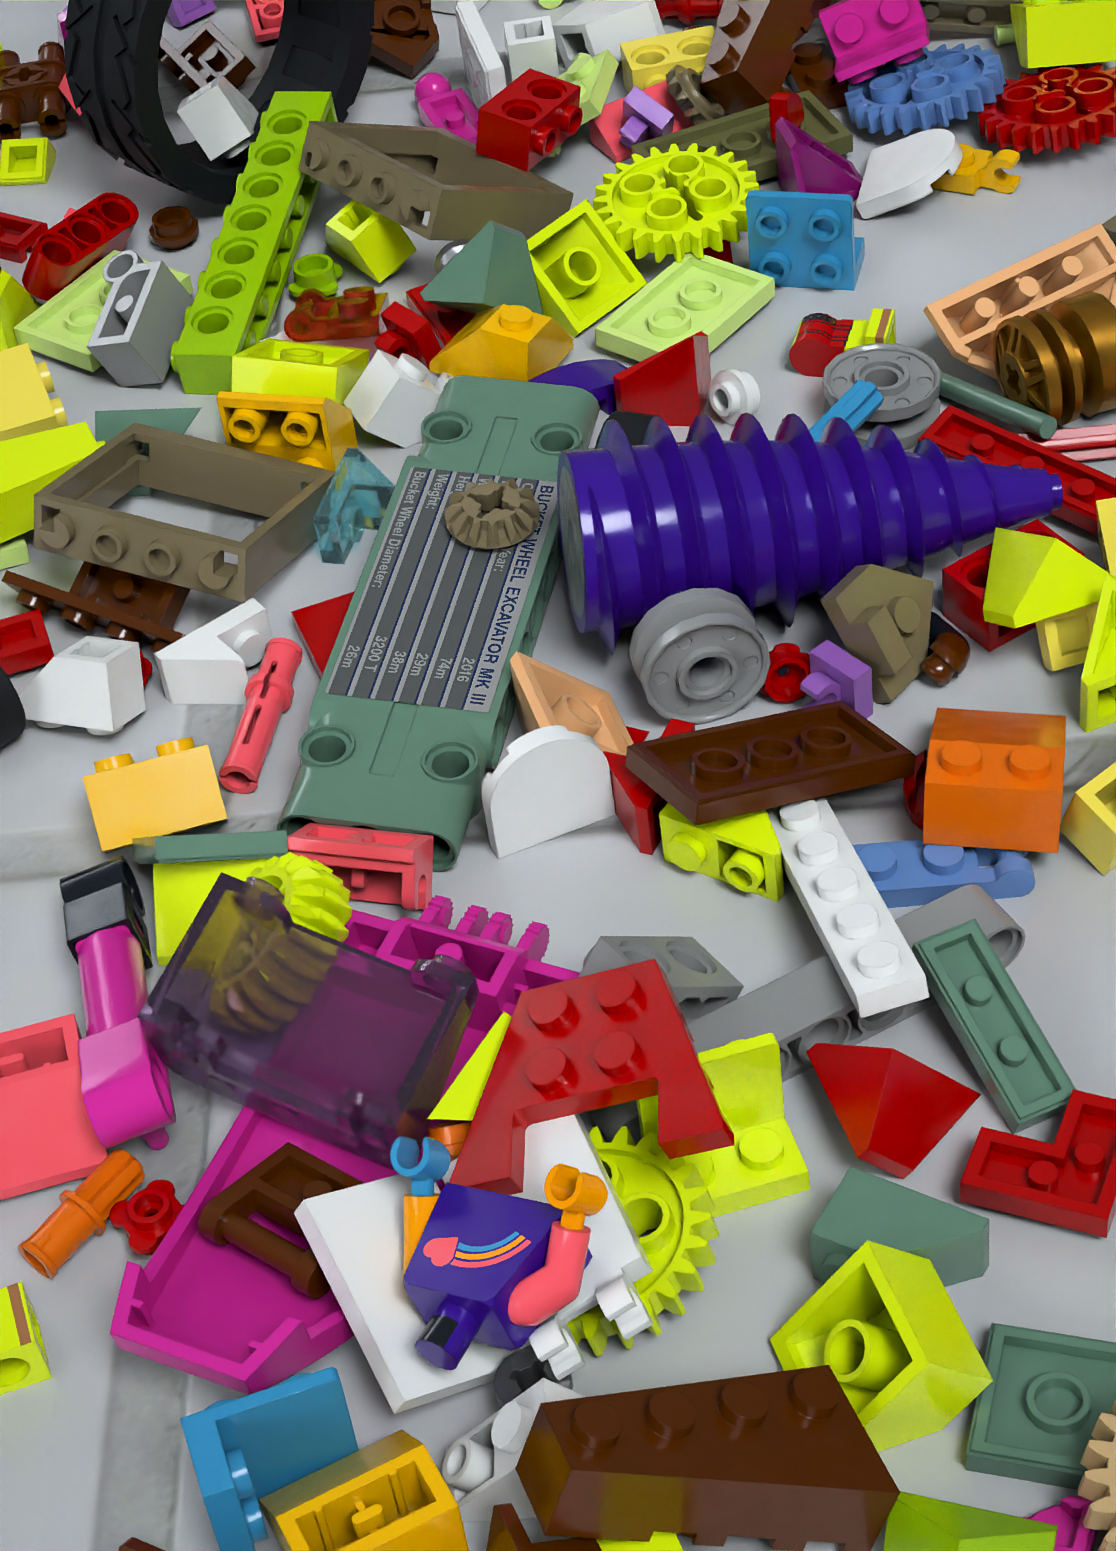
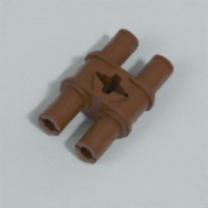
M43 43L38 50V61L22 64L16 52L11 50L0 51V144H2V140L20 139L21 124L38 121L41 132L48 136H58L66 130V113L70 111L72 105L58 88L66 72L64 49L59 43Z

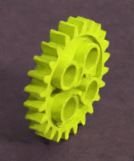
M676 143L671 144L669 152L661 153L659 149L652 147L650 149L651 156L647 158L634 153L631 155V165L617 162L615 164L616 174L604 173L602 175L603 184L595 186L596 197L593 198V208L617 240L619 248L625 252L634 248L635 258L638 260L645 257L649 252L654 253L655 261L658 263L667 254H674L676 261L682 262L685 253L692 252L699 259L703 258L704 249L708 247L722 252L723 240L738 243L740 241L739 231H748L746 215L747 194L750 190H759L756 172L748 171L746 160L735 162L734 153L731 151L718 157L717 146H712L705 152H698L697 143L691 144L687 151H679Z
M598 1126L591 1128L589 1136L653 1269L651 1273L634 1282V1285L653 1325L646 1329L658 1336L662 1333L661 1324L657 1317L658 1313L663 1309L680 1316L686 1313L678 1295L681 1289L702 1292L705 1288L695 1267L715 1264L716 1258L708 1241L719 1237V1229L711 1214L716 1208L695 1164L690 1163L686 1165L683 1157L669 1159L659 1146L654 1133L649 1132L636 1145L628 1127L621 1126L612 1142H605ZM653 1228H657V1229H656L654 1232H652L651 1234H649V1235H647V1236L639 1237L641 1234H643V1233L646 1232L647 1230H650V1229H653ZM599 1304L568 1322L577 1345H579L582 1338H586L596 1356H602L606 1347L607 1337L616 1334L627 1350L633 1348L634 1336L625 1340L615 1319L609 1321Z

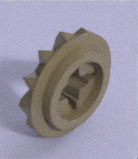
M676 65L666 74V81L669 93L675 98L676 105L682 109L685 117H688L694 125L723 117L725 113L724 108L699 85L702 76L691 68L686 69L681 65Z
M491 476L486 484L478 485L473 482H467L464 492L451 493L449 507L444 509L446 526L450 534L466 545L483 549L503 548L523 541L534 532L540 519L539 503L535 502L532 489L518 488L514 479H510L502 484L495 483ZM482 510L490 511L489 513H485L482 517Z

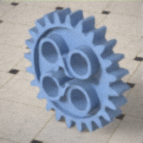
M964 43L952 49H947L946 44H942L934 51H929L927 47H923V55L901 65H896L895 60L886 62L884 66L876 67L878 73L873 77L856 84H848L849 92L845 93L850 121L851 123H856L859 130L868 127L871 134L884 129V134L890 135L896 130L902 129L903 135H907L914 128L921 127L922 131L939 125L947 127L954 118L966 120L968 119L967 112L984 111L983 104L995 103L997 101L996 95L1004 92L1003 85H1006L1000 55H993L991 48L981 51L980 45H975L965 50Z

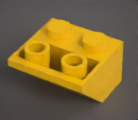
M219 391L216 400L227 445L337 472L336 494H341L359 456L351 409L323 397Z
M188 737L156 746L157 758L134 763L131 753L93 763L96 773L82 778L102 852L107 853L133 846L132 838L171 836L228 821L208 744L195 747L193 737Z
M402 1429L258 1499L282 1551H469L456 1500L425 1445Z

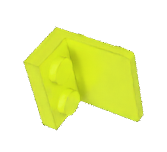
M766 1033L748 1039H739L729 1042L724 1046L697 1053L704 1070L714 1086L713 1092L721 1111L729 1122L734 1134L733 1146L683 1157L686 1165L690 1163L695 1164L704 1186L709 1191L716 1208L711 1213L713 1218L810 1190L809 1171L785 1119L780 1049L774 1034ZM658 1095L636 1100L641 1139L649 1132H652L658 1140Z

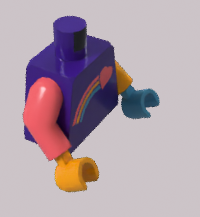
M400 1136L394 1141L390 1151L391 1164L397 1173L411 1178V1194L403 1195L404 1289L427 1324L415 1344L417 1351L423 1358L444 1370H454L472 1341L511 1351L524 1346L531 1334L543 1321L577 1298L581 1288L584 1269L593 1257L588 1249L591 1229L584 1225L586 1216L589 1217L597 1214L607 1201V1188L598 1176L585 1172L580 1173L579 1169L565 1164L555 1165L549 1171L544 1185L545 1196L549 1204L448 1182L439 1194L434 1193V1182L443 1178L449 1170L451 1158L448 1149L440 1141L424 1137L422 1145L423 1156L418 1164L420 1152L416 1140Z

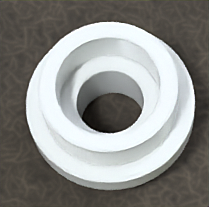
M732 368L722 370L712 380L710 403L713 410L724 422L735 425L741 414L746 412L753 414L756 412L760 404V390L757 382L748 372Z

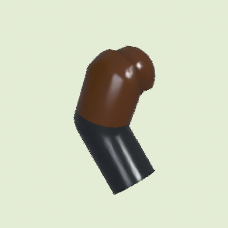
M931 612L928 647L933 652L922 661L921 670L937 684L943 686L951 681L952 676L956 672L961 674L964 671L970 657V646L961 633L938 614Z

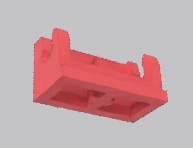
M309 823L287 836L289 852L297 856H305L312 861L315 859L332 869V874L342 879L343 886L351 891L350 899L402 905L405 910L417 911V909L424 910L428 907V902L432 900L434 836Z

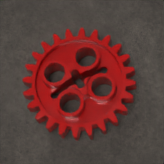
M1077 64L1074 68L1062 65L1047 70L1044 67L1038 68V74L1034 75L1022 72L1019 73V80L1005 79L1006 85H1003L1004 92L996 95L997 101L995 103L983 104L984 111L977 112L980 135L986 136L988 144L997 142L998 149L1013 146L1014 151L1019 153L1027 148H1032L1033 154H1038L1043 149H1052L1053 153H1059L1061 149L1067 147L1080 150L1081 143L1084 142L1098 145L1100 144L1101 136L1116 137V67L1103 71V64H1097L1090 69H1085L1084 64Z

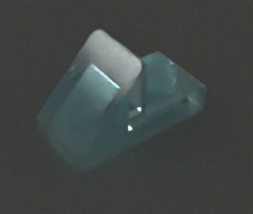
M347 448L313 518L322 563L344 565L354 542H360L364 529L379 530L395 488L393 483L357 448Z

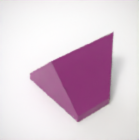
M781 116L775 123L778 186L781 191L848 194L852 196L854 202L858 198L863 179L853 163Z

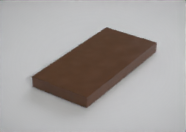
M840 700L634 743L627 746L625 766L694 825H699L914 775L916 755Z

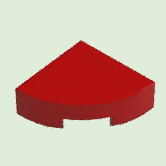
M775 92L768 99L772 142L776 143L775 123L781 116L797 127H800L804 120L803 103L797 93Z

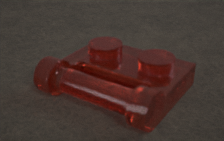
M359 286L345 289L343 291L344 296L326 297L318 289H306L300 293L295 302V309L289 312L284 321L285 334L295 342L378 337L382 334L385 326L380 314L390 306L388 292L375 293L374 287Z

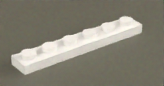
M825 796L766 809L781 846L782 867L860 1018L929 998L925 973Z

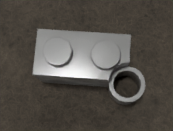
M126 250L113 256L103 269V278L111 289L87 348L121 387L162 383L171 364L172 344L175 340H179L184 328L186 308L193 304L194 299L162 260L144 263L136 252Z

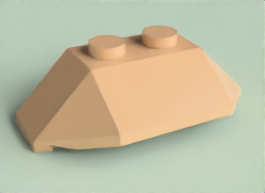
M1099 223L927 305L923 311L952 357L997 380L993 359V337L997 325L1003 320L1017 315L1023 317L1028 312L1038 308L1049 312L1050 307L1059 301L1090 291L1103 294L1116 308V246L1102 224Z

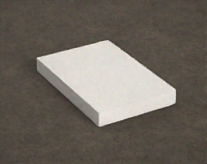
M467 0L457 2L455 11L466 87L475 107L479 111L481 106L507 87L503 63L474 1Z
M400 1174L304 1199L294 1212L394 1414L493 1382L496 1370L503 1360L520 1350L517 1348L511 1351L472 1341L454 1370H444L431 1364L417 1351L415 1347L416 1341L427 1324L404 1289L403 1195L411 1194V1178ZM434 1182V1193L440 1194L441 1191L436 1182Z

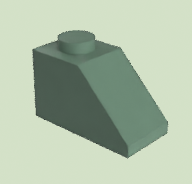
M851 1166L810 1231L813 1278L824 1283L867 1240L930 1259L944 1287L981 1277L989 1266V1218Z

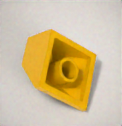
M501 304L478 312L429 362V371L438 374L446 372L452 377L475 376L528 382V380L544 372L555 369L573 349V339L552 317L534 313L525 306Z

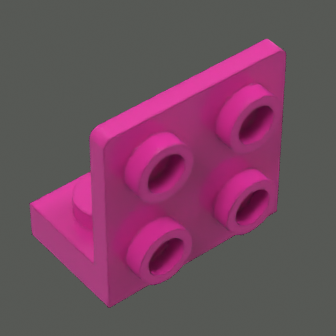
M842 0L818 12L836 58L834 75L837 82L848 78L851 84L865 81L878 73L877 66L893 59L896 65L910 62L923 55L922 47L930 44V26L920 0Z

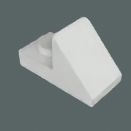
M251 598L154 653L166 699L172 704L245 705L247 700L244 693L249 680L246 670L262 662L266 644L273 639L267 609L256 599Z

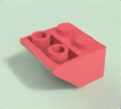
M74 1013L0 1033V1200L88 1177L109 1155L108 1148L106 1149L101 1144L91 1125L83 1101L77 1041L82 1039Z

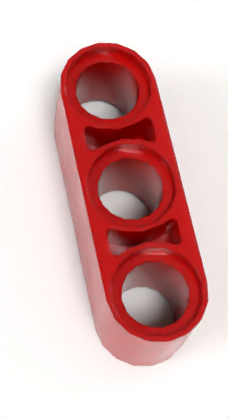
M106 192L41 234L35 242L22 275L24 288L36 298L48 301L113 250L123 252L139 217L136 205L121 194Z

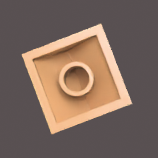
M516 651L509 661L519 725L523 734L542 727L561 725L565 726L568 731L591 736L602 752L606 751L626 756L627 746L634 743L609 692Z

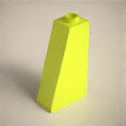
M86 421L0 441V544L34 529V494L105 444L104 440L96 442Z

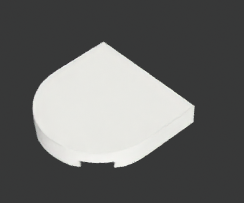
M929 129L871 150L856 202V207L863 220L916 202L933 192L930 184L941 177L946 171L952 176L958 169L963 156L962 149L954 134L946 129Z
M561 725L542 727L526 733L513 741L506 748L509 754L501 761L493 774L487 773L482 785V802L489 842L498 859L616 815L610 767L606 756L591 736L568 731L565 726Z

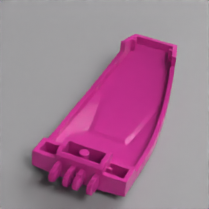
M435 895V898L432 897L419 920L404 916L393 921L352 910V916L345 925L349 930L348 938L340 944L338 950L340 960L332 964L327 973L328 981L322 982L317 988L314 1001L302 1005L298 1017L294 1019L247 1102L166 1236L144 1269H142L141 1265L127 1261L110 1329V1335L117 1347L250 1395L289 1378L352 1338L354 1333L332 1289L319 1299H312L292 1287L291 1277L232 1243L218 1245L204 1237L198 1229L201 1212L211 1199L288 1142L364 1183L399 1174L391 1164L390 1151L394 1141L400 1136L416 1140L420 1152L418 1157L419 1164L423 1156L424 1137H429L427 1128L450 1121L427 1118L503 1011L511 1016L513 1015L522 991L578 978L579 972L541 962L549 943L548 925L532 921V924H529L528 928L525 929V933L521 936L517 946L513 947L508 945L514 925L512 924L513 918H511V915L496 911L489 919L487 908L471 905L464 912V917L460 919L455 930L448 929L454 907H452L453 902H451V899ZM441 1178L436 1182L440 1191H442L443 1187L445 1186V1183ZM255 1211L248 1217L304 1250L310 1248L307 1239Z

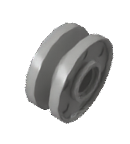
M872 343L853 347L835 356L825 367L823 394L826 398L823 415L859 380L871 381L877 386L878 391L883 396L882 405L854 432L860 446L866 445L871 432L876 426L885 425L896 434L903 449L911 448L918 444V438L940 415V400L938 397L941 385V371L934 359L919 349L894 343Z
M692 588L668 596L647 611L635 627L629 646V654L634 672L642 682L643 691L649 705L663 718L668 720L673 718L695 724H706L730 716L749 703L764 685L771 664L767 643L763 635L756 628L755 619L750 609L737 595L719 588Z

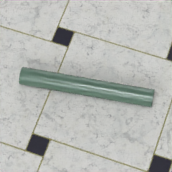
M941 372L939 395L1041 438L1049 439L1055 434L1057 420L1054 417Z

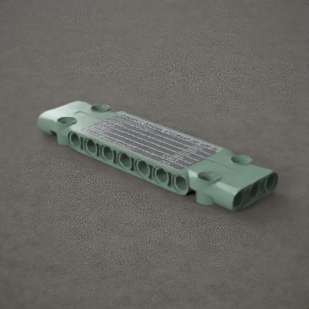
M456 376L449 379L445 384L435 412L425 417L421 423L422 446L418 456L409 455L404 462L313 698L308 731L299 740L300 766L279 818L277 831L287 830V836L309 823L431 835L434 836L433 871L449 869L457 862L469 822L478 815L482 808L481 781L485 769H495L497 767L516 708L509 660L516 651L532 657L562 562L557 498L559 455L563 450L588 449L600 411L598 401L593 394L575 386L475 376ZM491 476L495 483L502 484L510 479H514L518 488L532 489L535 502L539 503V523L530 536L517 544L496 549L476 548L458 541L447 529L444 509L449 507L450 494L464 492L467 482H473L478 485L486 484ZM482 510V517L485 513H489L490 511Z

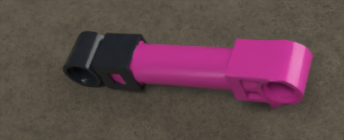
M122 855L60 879L59 883L64 901L63 913L66 941L79 966L86 1037L77 1041L81 1072V1091L91 1125L99 1141L106 1149L140 1136L146 1140L149 1148L160 1150L169 1142L165 1126L176 1122V1113L172 1099L168 1065L154 1037L145 970L153 967L148 930L142 919V916L145 915V906L136 878L127 860Z

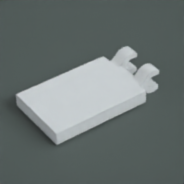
M579 1113L531 1124L526 1128L523 1192L510 1195L549 1204L545 1196L544 1185L549 1171L557 1164L572 1166L579 1169L580 1173L585 1172L598 1176L604 1182L608 1191L604 1207L597 1214L589 1217L586 1216L584 1225L591 1229L588 1249L593 1257L584 1269L579 1295L573 1302L543 1321L531 1334L524 1346L519 1348L523 1350L532 1345L541 1362L548 1359L551 1369L558 1380L586 1365L581 1350L568 1326V1322L597 1304L600 1305L609 1321L615 1319L625 1340L653 1325L651 1317L634 1285V1282L651 1273L653 1269ZM458 1158L450 1163L449 1170L442 1178L445 1184L449 1183Z

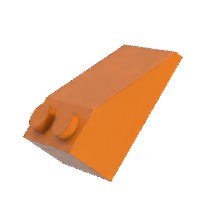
M937 708L929 741L925 776L923 844L1058 853L1064 779L1066 716Z

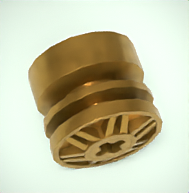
M1090 291L1059 301L1050 307L1049 312L1038 308L1028 312L1023 317L1017 315L999 323L993 337V359L997 380L1003 396L1054 417L1057 420V425L1060 426L1077 420L1079 414L1090 417L1116 408L1115 306L1103 294Z

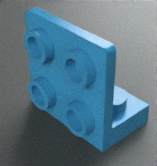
M750 190L746 197L750 270L773 277L775 279V286L855 290L865 256L864 238L854 237L853 198L851 195Z
M334 1367L315 1373L294 1375L286 1379L282 1384L235 1400H221L211 1404L203 1411L180 1418L201 1494L220 1551H256L254 1543L269 1538L258 1505L260 1504L258 1499L359 1450L338 1371Z

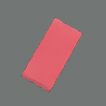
M245 0L256 42L278 39L284 11V0Z

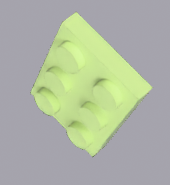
M113 250L13 327L17 344L28 343L30 350L91 372L101 367L102 364L89 351L87 345L111 289L103 278V269L107 262L113 256L120 253V251ZM169 268L189 294L193 293L190 275Z
M692 252L685 253L682 262L674 261L595 328L596 345L641 362L702 331L708 335L710 354L775 297V279L705 254L703 258L699 259Z

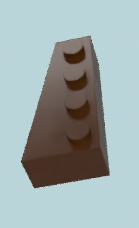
M724 0L717 18V25L706 56V63L699 85L729 114L769 103L768 99L775 92L780 91L797 54L791 49L793 44L804 33L808 32L815 18L809 12L814 0Z
M829 1365L541 1403L515 1468L546 1536L649 1542L653 1532L657 1531L680 1533L691 1538L693 1545L723 1547L728 1536L769 1539L771 1550L803 1551L807 1541L838 1543L840 1551H871L900 1494L898 1487Z

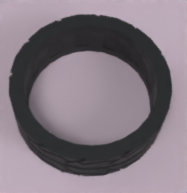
M69 0L64 29L68 30V36L64 40L66 78L75 108L80 107L82 112L80 119L95 143L116 161L119 157L125 160L123 165L155 178L184 193L215 204H231L236 193L238 174L244 172L248 162L249 146L230 159H226L221 154L210 161L197 140L177 145L164 119L158 92V53L163 24L172 0ZM284 0V11L276 47L265 74L252 96L248 99L259 113L253 129L254 134L248 138L250 142H255L260 131L261 115L263 111L268 110L275 91L331 92L337 120L344 123L349 114L347 110L354 104L367 70L373 35H370V31L374 26V0Z

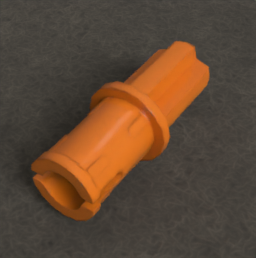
M120 1148L112 1151L74 1192L64 1190L59 1195L61 1205L26 1241H22L18 1245L20 1254L38 1273L46 1278L50 1277L53 1279L61 1266L92 1234L100 1236L106 1231L107 1226L104 1221L109 1217L113 1205L125 1200L144 1180L143 1166L124 1149Z

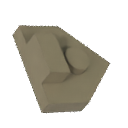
M866 564L855 566L820 601L848 653L872 668V693L876 704L892 702L922 672V661L928 656L934 581L878 565Z

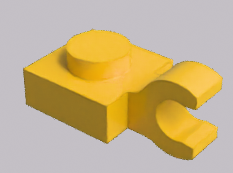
M959 144L963 156L956 172L950 176L948 171H946L941 177L931 183L930 186L932 189L975 195L980 187L994 189L1004 194L1013 193L1021 183V176L1009 175L1002 168L1013 169L1020 160V153L1010 149H1003L998 151L993 157V151L974 149L970 145Z

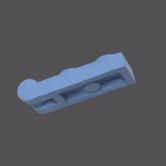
M923 839L852 845L887 908L925 905L968 884L979 885L993 899L1023 897L1034 889L1036 883L1032 864L1025 858L1028 851L923 844ZM995 865L994 867L979 868L980 866Z

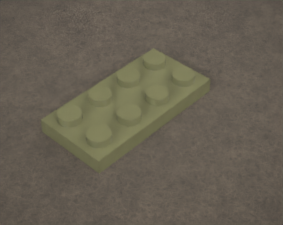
M809 90L797 93L802 100L804 108V120L799 128L840 155L853 152V134ZM769 103L631 145L632 154L636 153L644 158L651 156L650 149L652 147H656L661 153L669 152L671 144L675 143L679 151H687L693 143H697L698 152H705L708 148L717 146L718 157L731 151L734 153L735 162L746 160L748 171L756 172L757 182L768 178H778L776 143L772 142L770 134Z

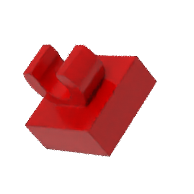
M394 301L380 314L387 331L379 335L374 343L375 347L398 359L402 353L408 354L420 361L429 370V362L441 351L429 321Z

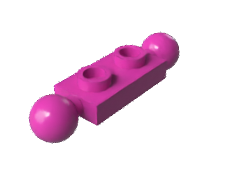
M427 73L420 77L415 85L414 95L418 103L420 119L425 126L444 128L476 144L479 111L463 89L452 90L449 81L439 73Z

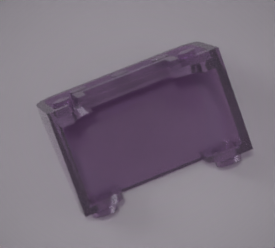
M221 872L137 1016L159 1058L174 1073L197 1086L378 1165L394 1170L390 1161V1151L398 1137L405 1136L416 1140L419 1152L422 1148L423 1139L428 1132L427 1128L430 1127L432 1119L427 1118L439 1103L479 996L476 977L473 976L472 971L466 965L443 954H436L433 960L418 959L411 970H407L294 923L289 911L282 904L284 895L272 884L256 877H248L244 882Z

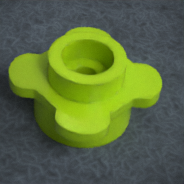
M320 253L308 254L299 258L293 264L295 280L288 286L289 293L295 297L305 296L309 299H321L336 293L339 289L336 282L337 278L343 274L342 266L333 263L330 256Z

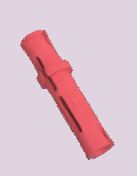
M283 637L271 639L266 644L265 654L258 673L253 674L247 682L244 693L247 702L235 730L224 765L219 771L220 783L231 792L248 794L257 788L258 778L269 747L272 744L281 713L286 712L291 706L294 697L292 682L303 656H301V647L290 639Z

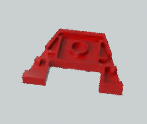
M656 959L521 992L449 1183L505 1195L522 1193L525 1131L529 1125L658 1095V1144L669 1159L734 1145L733 1131L713 1092L714 1086L704 1070L693 1045L694 1039L667 975Z

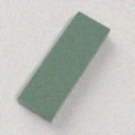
M972 919L914 943L911 950L925 973L929 989L1012 1133L1015 1134L1064 1113L1072 1090H1076L977 920Z

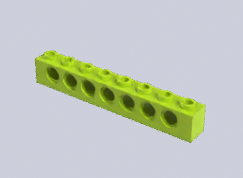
M275 91L268 110L263 111L261 115L260 131L256 141L250 143L248 162L244 172L238 174L235 196L231 205H227L224 210L223 227L220 235L212 241L211 258L206 271H202L199 275L198 292L193 304L186 308L184 328L179 340H175L172 344V369L174 372H179L185 394L218 395L219 391L231 392L232 356L258 344L259 340L266 339L322 183L299 171L309 121L338 122L331 92Z

